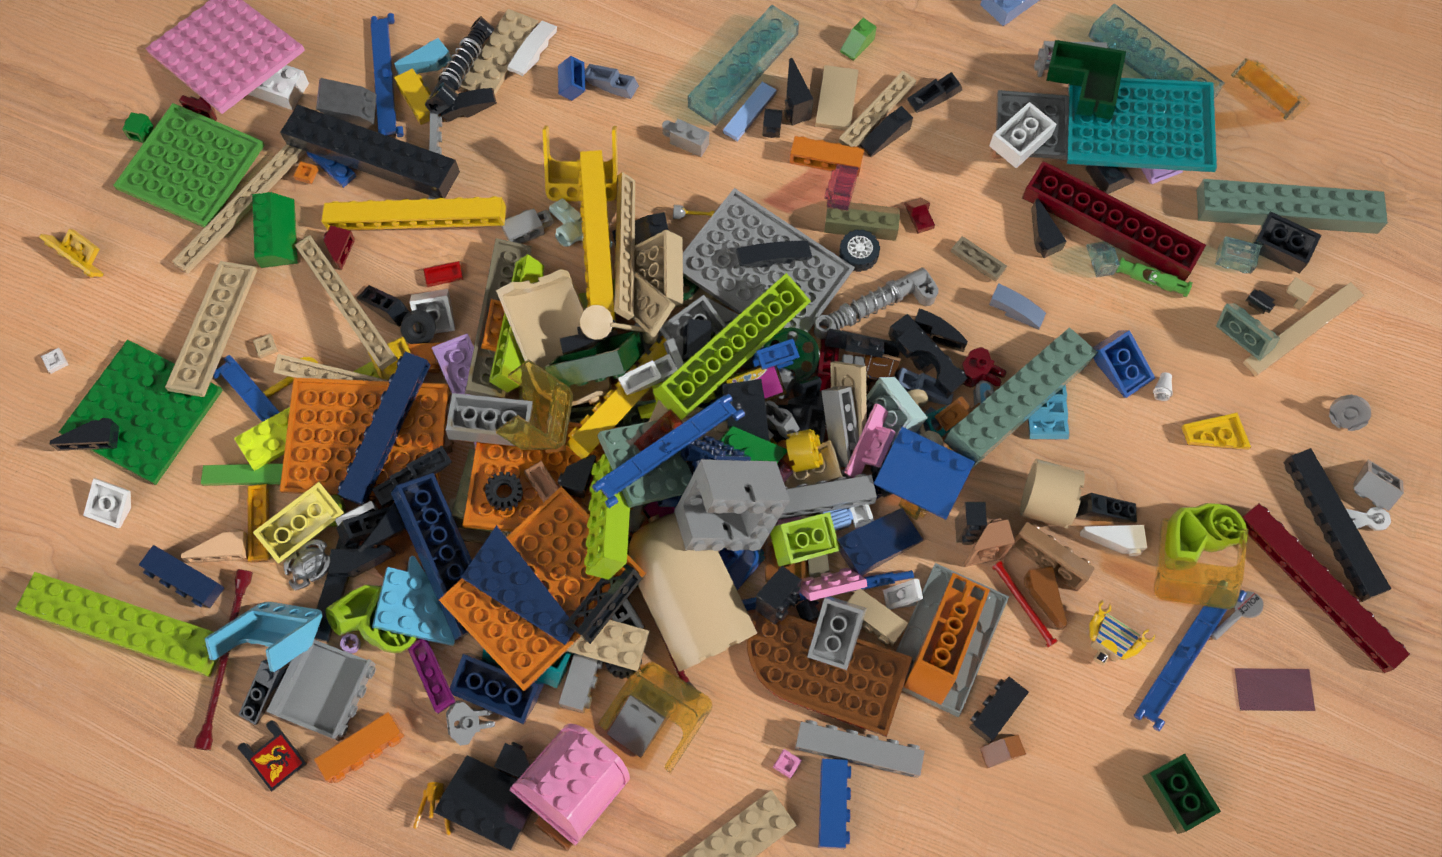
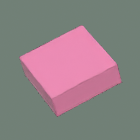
M783 749L773 768L791 779L802 760Z

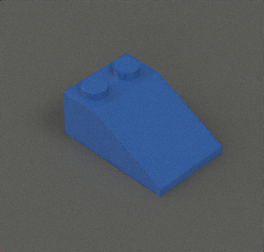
M1118 330L1093 347L1098 352L1094 357L1097 366L1124 398L1129 397L1155 379L1130 330Z

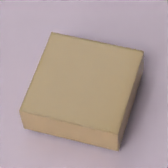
M271 333L253 340L260 359L278 352Z

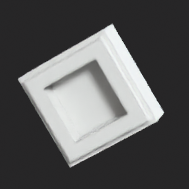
M60 348L41 356L48 372L51 374L68 365Z

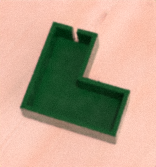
M1055 40L1046 81L1081 86L1076 114L1091 117L1092 114H1096L1097 118L1112 120L1126 51Z
M631 331L605 337L591 349L557 356L545 366L551 388L564 390L573 384L582 386L591 380L600 382L609 376H613V378L624 376L625 372L630 370V367L635 364V361L640 359L645 349L639 331Z

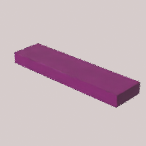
M418 639L411 645L408 651L434 711L439 714L456 701L428 640Z

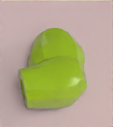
M1204 503L1196 507L1179 508L1171 516L1165 527L1164 558L1166 568L1171 570H1187L1196 565L1203 551L1212 553L1239 544L1245 539L1247 533L1246 524L1242 516L1233 508L1217 503Z
M361 586L326 608L327 620L333 631L339 636L359 630L364 640L389 653H401L409 649L416 640L415 637L372 628L382 586Z

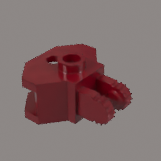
M979 347L971 350L962 364L963 371L967 377L963 385L971 388L980 381H988L997 387L1002 383V380L998 377H1005L1007 372L1003 368L994 365L995 361L991 360L988 349Z

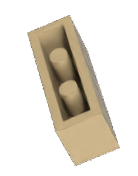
M857 589L848 601L849 603L867 608L861 627L866 632L877 635L878 640L886 646L888 644L893 646L908 625L905 620L862 589Z

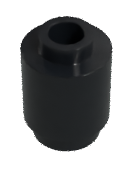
M1255 288L1245 300L1249 303V306L1262 314L1265 312L1270 313L1276 305L1273 303L1274 298Z

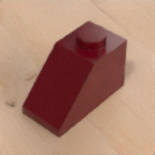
M330 225L328 231L324 234L323 240L338 270H342L355 238L351 230Z

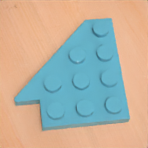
M415 556L410 557L407 571L387 567L372 628L453 646L455 642L453 634L429 579Z

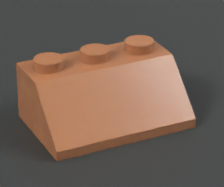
M994 519L988 523L965 560V567L1002 560L1015 543L1008 520Z

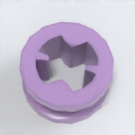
M350 633L342 637L340 646L344 651L352 654L360 649L361 641L356 635ZM350 639L356 642L352 648L346 646Z

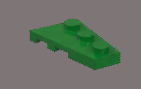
M730 426L719 439L724 444L734 446V449L744 450V454L751 456V461H776L778 463L787 453V449L734 426Z

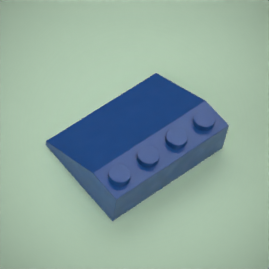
M902 427L874 485L946 520L975 461Z

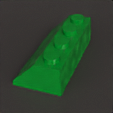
M273 192L252 194L255 260L261 268L298 264L297 248L295 246L297 244L295 200Z

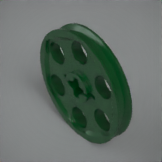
M793 327L783 328L765 344L764 348L770 347L773 340H778L780 343L787 341L788 334L792 331L796 332L798 339L794 343L798 347L797 351L800 357L792 360L793 365L784 368L792 369L795 372V377H797L795 383L810 378L818 367L820 357L819 347L815 339L802 329ZM806 342L813 344V351L810 353H806L803 350V345ZM804 361H809L812 364V369L809 372L802 370V363Z

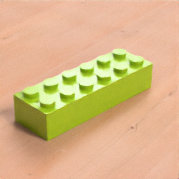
M603 454L601 459L594 463L591 470L593 475V481L590 486L592 497L588 507L590 510V518L587 522L589 535L586 539V547L588 549L584 565L586 566V574L609 580L627 563L630 508L622 491L615 495L618 503L608 508L605 504V501L608 500L601 490L596 492L593 489V484L613 471L606 454Z

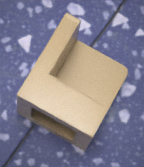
M1295 277L1288 285L1286 292L1297 298L1293 307L1300 310L1307 303L1315 288Z

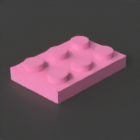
M843 568L837 573L828 572L821 574V577L803 578L800 593L812 601L867 587V581L851 568Z

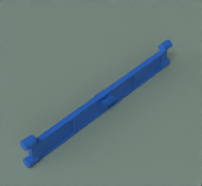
M389 13L387 18L384 19L372 16L370 22L375 92L377 94L378 133L384 135L397 134V137H403V127L396 126L389 24L395 23L394 14Z
M231 355L226 356L224 359L226 363L215 370L213 377L216 379L222 374L262 422L280 413Z
M730 394L721 397L592 485L593 489L596 492L601 490L608 498L605 504L608 508H611L618 503V499L615 497L616 494L730 416L736 421L745 416L742 409L735 410L730 403L732 401Z
M1221 580L1136 710L1134 714L1136 719L1141 720L1145 717L1154 722L1152 727L1155 730L1160 731L1165 721L1160 719L1159 716L1233 600L1235 599L1238 602L1244 600L1247 595L1244 590H1239L1236 593L1227 588L1228 583Z

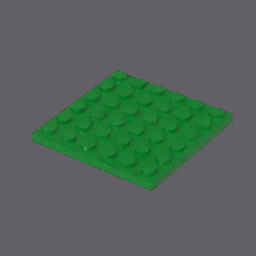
M127 339L58 433L61 435L93 420H100L101 418L112 419L119 426L117 448L92 449L91 451L157 485L223 389L210 382L205 397L168 391L165 386L175 363Z

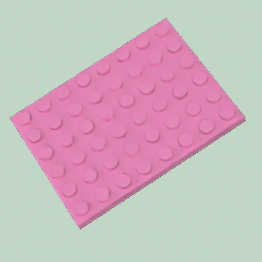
M243 0L207 1L205 5L194 11L183 21H180L178 25L165 32L163 36L145 48L151 56L221 114L305 51L299 42Z

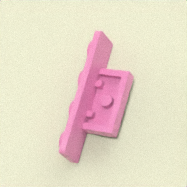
M880 404L874 405L844 473L850 478H855L856 475L861 474L865 464L881 467L894 438L895 431L882 427L888 411Z

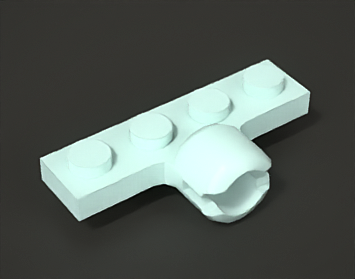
M563 198L550 205L549 211L563 223V225L556 228L555 236L557 241L564 247H569L577 241H583L581 214Z

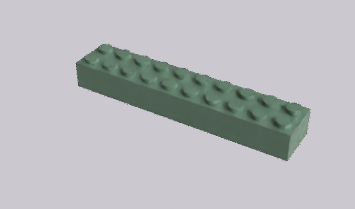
M1203 179L1196 190L1198 221L1262 225L1271 211L1308 229L1378 234L1388 223L1385 194L1382 191Z
M1069 327L953 427L944 442L954 452L975 461L972 467L974 468L1089 365L1098 352Z

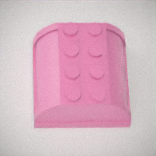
M570 723L562 728L558 735L512 785L510 791L576 846L628 783L630 776L627 767L617 754L584 727Z

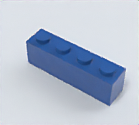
M821 760L818 848L844 850L846 844H850V831H846V822H850V809H847V800L851 799V787H847V779H851V766H848V760Z

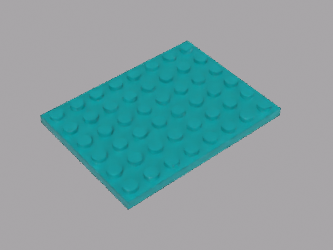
M1121 78L1112 120L1097 118L1096 114H1092V117L1076 114L1081 86L1068 84L1067 164L1200 172L1216 171L1217 156L1213 82Z

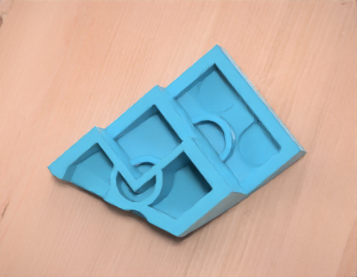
M1066 385L1028 418L1030 439H1069Z

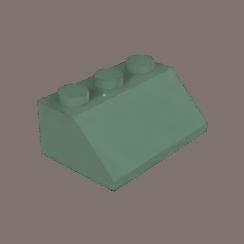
M1235 303L1224 306L1216 325L1217 328L1259 361L1276 347L1280 339L1275 332L1269 330L1259 320L1252 317L1245 309Z

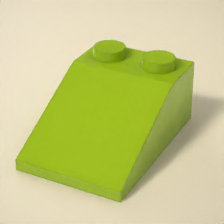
M830 512L777 525L770 532L778 566L789 565L840 551Z

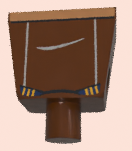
M883 354L882 358L865 355L866 385L868 386L866 393L870 392L880 377H894L901 358Z

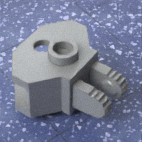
M458 700L446 712L448 734L460 746L467 745L475 733L480 732V729L495 726V721L479 723L478 716H487L494 712L488 709H471L462 700ZM456 721H459V724L457 726H454V723Z

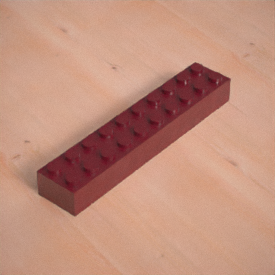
M1042 161L1022 196V199L1034 204L1036 199H1039L1047 212L1166 274L1178 277L1182 281H1186L1206 247V244L1045 161Z

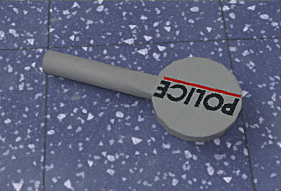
M1245 591L1247 595L1242 602L1234 599L1233 606L1235 612L1212 633L1211 637L1217 640L1241 617L1254 618L1260 615L1263 611L1262 598L1254 592Z

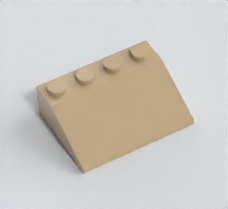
M664 230L635 246L634 272L642 275L675 304L674 308L683 305V241L681 236Z

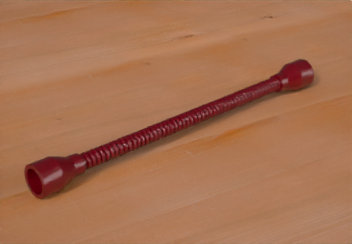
M242 569L236 571L234 579L236 596L234 598L235 601H233L229 622L239 616L243 595H245V591L252 580L253 572ZM230 650L219 659L220 662L217 667V675H215L212 696H210V704H208V712H206V720L195 739L194 749L211 751L213 743L212 720H214V712H216L217 699H219V691H221V683H223L224 670H226L227 657H229Z

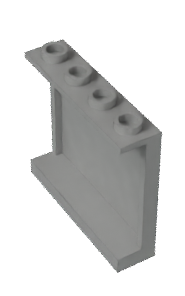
M314 639L312 646L307 651L302 652L291 660L266 712L340 741L341 737H344L348 731L350 718H353L357 712L358 706L356 705L359 699L363 698L366 693L368 680L375 674L376 664L370 659H363Z

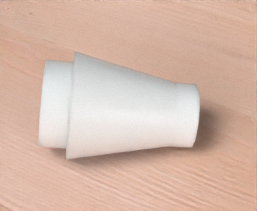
M1161 373L1153 390L1155 399L1159 401H1168L1173 395L1172 375L1170 373Z

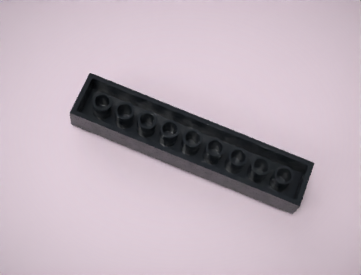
M298 104L280 131L287 145L435 198H445L460 173L455 159Z

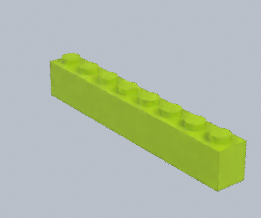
M527 254L516 261L512 282L529 281L530 284L539 282L538 278L544 276L545 266ZM504 313L489 382L509 392L520 386L525 360L507 316Z

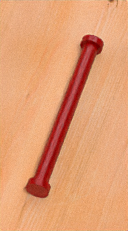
M999 561L991 568L997 571L1047 642L1046 646L1048 648L1051 647L1058 640L1052 637L1002 566L1004 565L1002 561Z

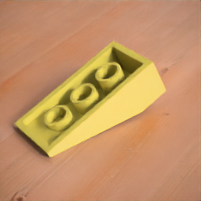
M318 482L253 533L279 564L333 523L336 518L342 516L344 512L321 483Z

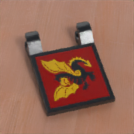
M271 720L266 724L268 730L274 735L271 740L256 752H253L250 745L244 742L238 746V749L270 791L273 792L307 763L283 733L277 722Z

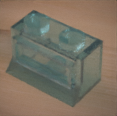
M1225 236L1218 247L1215 265L1251 274L1257 267L1262 245Z

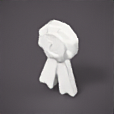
M1373 507L1367 513L1346 509L1357 529L1367 525L1374 531H1381L1387 529L1391 523L1389 513L1383 508Z

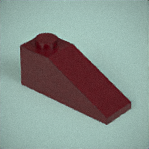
M821 339L820 357L816 376L821 378L822 381L820 391L831 388V362L838 361L839 348L825 346V339Z

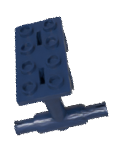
M703 436L702 439L695 440L681 450L682 459L684 461H692V466H694L693 474L701 460L751 461V456L744 454V450L734 449V446L724 444L720 440H714V437ZM682 495L659 500L658 506L676 508Z

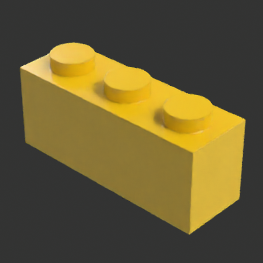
M412 68L395 76L394 79L399 91L420 125L429 122L430 111L426 108L425 102L431 92L427 86H423L424 81L421 75L416 74Z

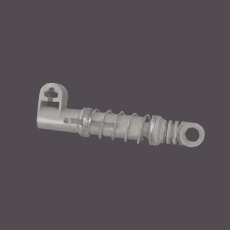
M921 267L896 281L890 280L886 282V286L882 288L878 286V290L874 292L869 291L868 295H861L860 299L856 301L852 299L851 306L844 303L837 311L829 315L817 317L814 334L819 339H826L828 329L840 330L844 326H854L861 321V318L867 319L871 313L877 314L879 309L885 310L887 305L893 306L911 293L914 294L921 305L931 306L936 300L938 287L927 270ZM820 326H826L827 329H822Z

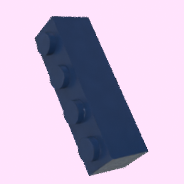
M155 545L150 548L139 563V566L144 568L142 573L152 579L157 576L160 578L159 583L167 588H170L172 585L177 588L175 590L177 594L184 598L187 595L192 597L191 602L201 608L203 605L211 608L224 590V587Z

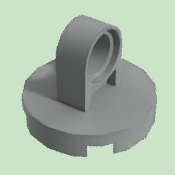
M1352 394L1345 395L1333 401L1330 406L1329 417L1337 428L1341 429L1342 427L1348 429V431H1355L1368 424V420L1371 417V407L1362 397Z

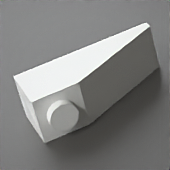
M1144 525L1086 526L1080 531L1081 537L1121 554L1138 556L1147 548Z

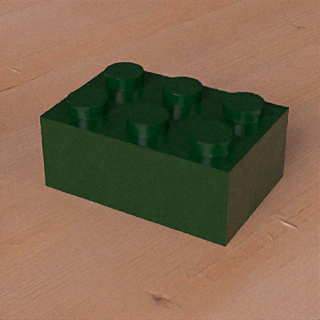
M1185 753L1142 776L1177 834L1187 832L1221 812Z

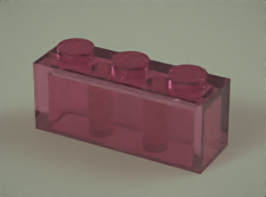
M837 164L836 170H832L831 179H829L824 198L827 200V207L848 211L856 186L859 167Z

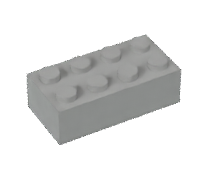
M452 393L446 426L448 439L528 447L534 412L532 401Z

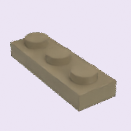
M963 236L951 249L953 254L995 282L1007 268V265Z

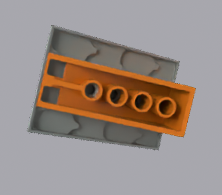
M935 563L922 591L923 599L917 602L896 652L912 657L902 691L959 717L1009 596Z

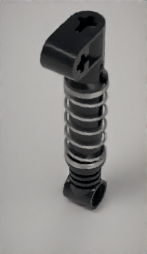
M482 16L477 18L472 24L468 36L464 37L459 43L460 48H456V54L451 56L452 61L447 62L448 67L444 68L443 72L439 75L436 87L425 102L426 108L432 113L439 114L454 103L458 97L455 91L459 89L462 81L466 78V74L469 73L470 68L474 65V61L480 55L483 43L494 31V27Z

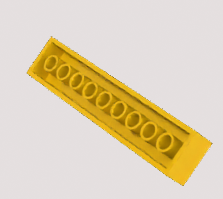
M602 150L581 151L580 159H577V166L579 170L578 181L580 186L579 196L581 202L584 265L586 270L587 307L591 305L605 307L616 322Z

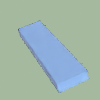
M762 81L726 125L723 133L738 142L775 96L777 90Z

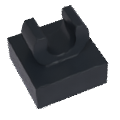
M805 599L798 604L796 609L800 618L808 622L818 618L820 611L818 612L816 605L819 602Z

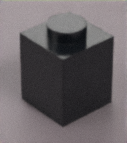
M765 108L762 136L780 138L783 110Z

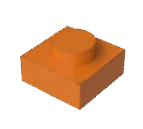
M300 161L293 177L295 180L312 184L319 169L315 165Z

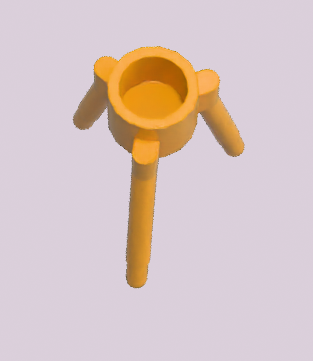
M427 783V789L423 790V798L415 819L414 829L418 827L426 801L430 802L429 818H433L435 803L440 801L445 791L443 783ZM444 818L446 834L449 836L451 834L450 822Z

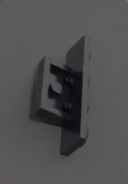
M831 328L828 329L825 346L880 358L883 357V354L898 358L900 353L894 346V341Z

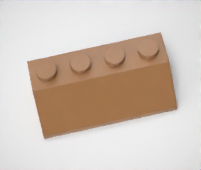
M1026 522L1014 539L1013 548L1042 568L1053 566L1055 577L1076 591L1089 580L1094 570V567L1087 559L1078 557L1071 548L1062 546L1057 542L1056 538L1046 535L1033 523Z

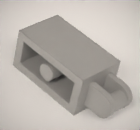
M677 119L675 123L669 120L662 123L663 134L670 138V144L702 157L709 145V132L680 119Z
M533 208L525 210L514 217L506 218L505 226H502V229L508 241L523 244L544 235V228L551 226L554 221L548 210L536 213Z

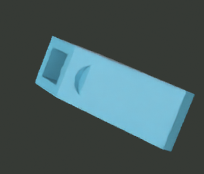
M437 38L425 46L414 50L404 58L399 59L394 65L398 75L412 68L417 74L438 71L445 67L448 61L452 60L448 49Z

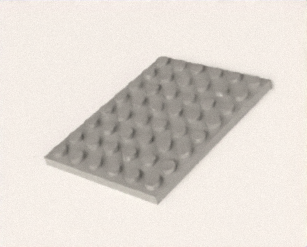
M735 188L683 252V277L738 314L743 312L787 273L811 302L783 328H799L806 332L810 331L817 317L821 316L855 268ZM808 241L813 256L810 260H793L790 264L774 263L771 267H751L739 265L736 249L770 242ZM792 331L788 334L787 339H793L795 342L798 339V335Z

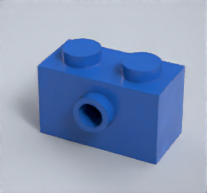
M569 56L558 65V94L573 101L585 92V65L583 61Z

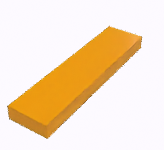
M269 485L247 486L248 562L269 561L270 553L253 533L269 520Z

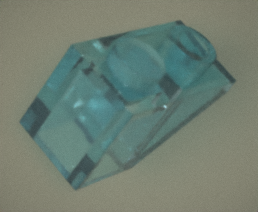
M1105 241L1087 244L1086 247L1096 278L1114 275L1120 265L1115 248Z

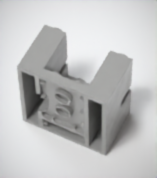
M701 460L674 512L686 550L720 551L726 548L732 551H756L761 549L790 502L776 461Z

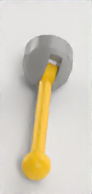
M674 204L673 219H682L686 214L712 217L715 213L714 210L710 212L686 211L682 205Z

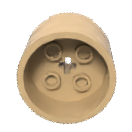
M1035 459L1025 484L1020 515L1068 528V525H1072L1080 505L1081 489L1079 488L1084 487V471Z

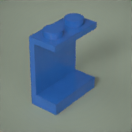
M790 339L756 351L751 360L754 367L760 365L762 370L774 366L780 369L793 365L792 360L798 359L800 356L794 340Z

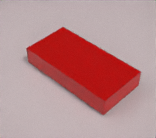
M459 261L423 269L427 288L464 280Z

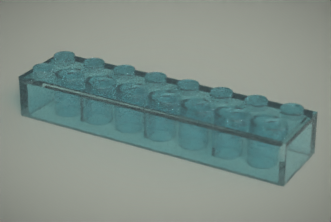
M1115 3L1092 25L1088 37L1095 42L1107 43V48L1126 51L1124 63L1146 79L1213 82L1214 99L1225 84V82Z
M771 5L688 95V108L716 126L797 37L799 21Z

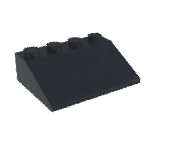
M467 755L444 791L434 813L513 851L533 810L510 791V788L518 779Z

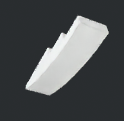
M541 21L522 43L508 65L507 70L523 76L539 61L540 53L548 46V40L557 32V26Z

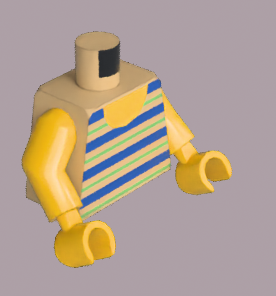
M1101 600L1098 603L1099 611L1095 612L1089 623V637L1092 640L1091 647L1098 651L1094 657L1095 662L1104 666L1108 659L1114 662L1118 659H1129L1136 656L1147 645L1146 642L1154 641L1156 635L1150 639L1145 636V633L1150 629L1144 630L1142 638H1139L1141 634L1109 614L1111 604H1109L1107 609H1102L1101 606L1104 601Z

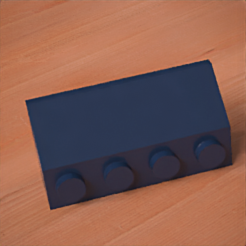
M465 653L462 655L450 690L452 695L524 724L537 703L544 683L536 680L523 691L500 665L472 653Z

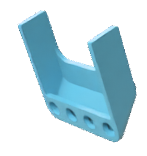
M260 603L205 638L209 659L216 660L242 643L260 644L268 647L266 649L269 669L271 672H276L312 646L322 618V612L318 609L282 603Z

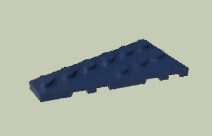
M496 525L461 578L566 646L575 633L565 624L569 616Z

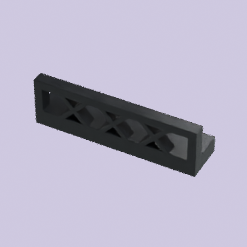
M628 564L623 566L625 570L620 576L615 577L614 574L609 580L601 578L565 623L589 644L592 643L643 579ZM607 584H611L608 592L602 593V588ZM597 600L596 607L589 610L588 605L592 601ZM584 617V622L579 628L574 625L576 620Z

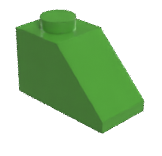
M862 18L851 30L840 52L854 61L874 41L877 27L865 18Z

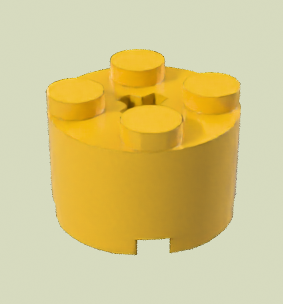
M808 429L787 434L789 438L786 439L789 460H793L795 463L792 466L794 472L819 468L820 465L824 464L822 454L819 453L817 446H820V439L818 434L815 435L814 430Z

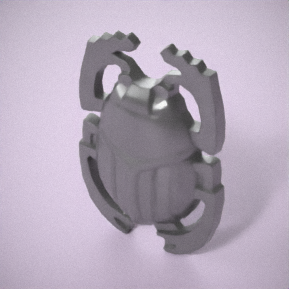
M316 539L305 543L298 552L291 554L283 563L285 574L289 575V571L292 572L293 581L289 580L288 583L295 591L307 587L310 581L319 580L329 571L330 555H325L324 551L327 544L324 541ZM318 545L319 548H316V547H310V548H308V546ZM297 580H303L304 582L302 584H298Z

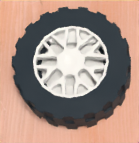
M855 230L848 232L843 237L840 243L839 257L855 267V271H867L877 263L880 246L875 235H872L869 231Z

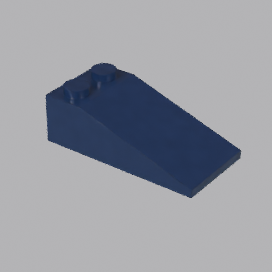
M900 508L853 530L837 541L840 548L839 552L849 568L863 576L923 542V539L904 509Z

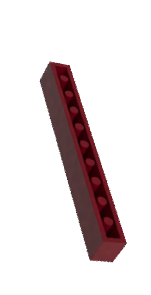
M1258 503L1242 517L1246 524L1247 535L1384 673L1394 670L1410 655L1405 646L1397 641L1390 634V631L1382 626L1375 619L1374 615L1366 610L1359 600L1351 595L1344 588V585L1336 580L1329 573V570L1321 565L1314 558V555L1306 550L1299 540L1291 535L1284 525L1270 514L1266 507Z

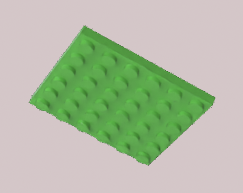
M172 103L113 186L121 192L205 228L218 215L265 144L257 138Z

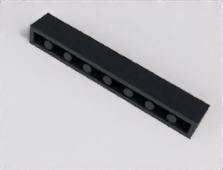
M1310 448L1287 458L1283 462L1285 470L1291 475L1295 488L1300 491L1304 498L1306 507L1313 514L1315 523L1320 527L1325 541L1332 548L1335 559L1341 564L1345 577L1350 580L1354 587L1356 596L1360 598L1361 602H1364L1391 590L1389 583L1313 450Z

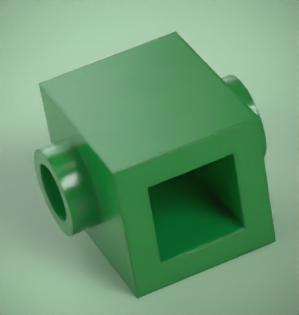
M131 112L125 120L122 130L128 139L144 143L153 131L154 125L147 115Z

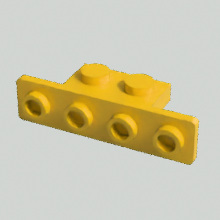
M69 229L62 242L52 235L40 234L39 238L45 241L44 244L57 250L58 255L69 259L70 263L75 267L81 268L85 275L92 278L94 276L103 277L104 273L92 265L100 248L77 231Z

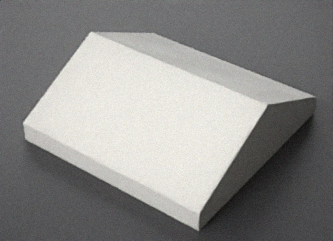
M94 478L83 516L116 528H121L131 509V491Z

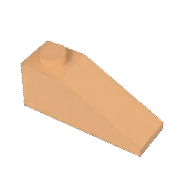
M240 529L223 532L182 553L181 558L187 563L248 560V535Z

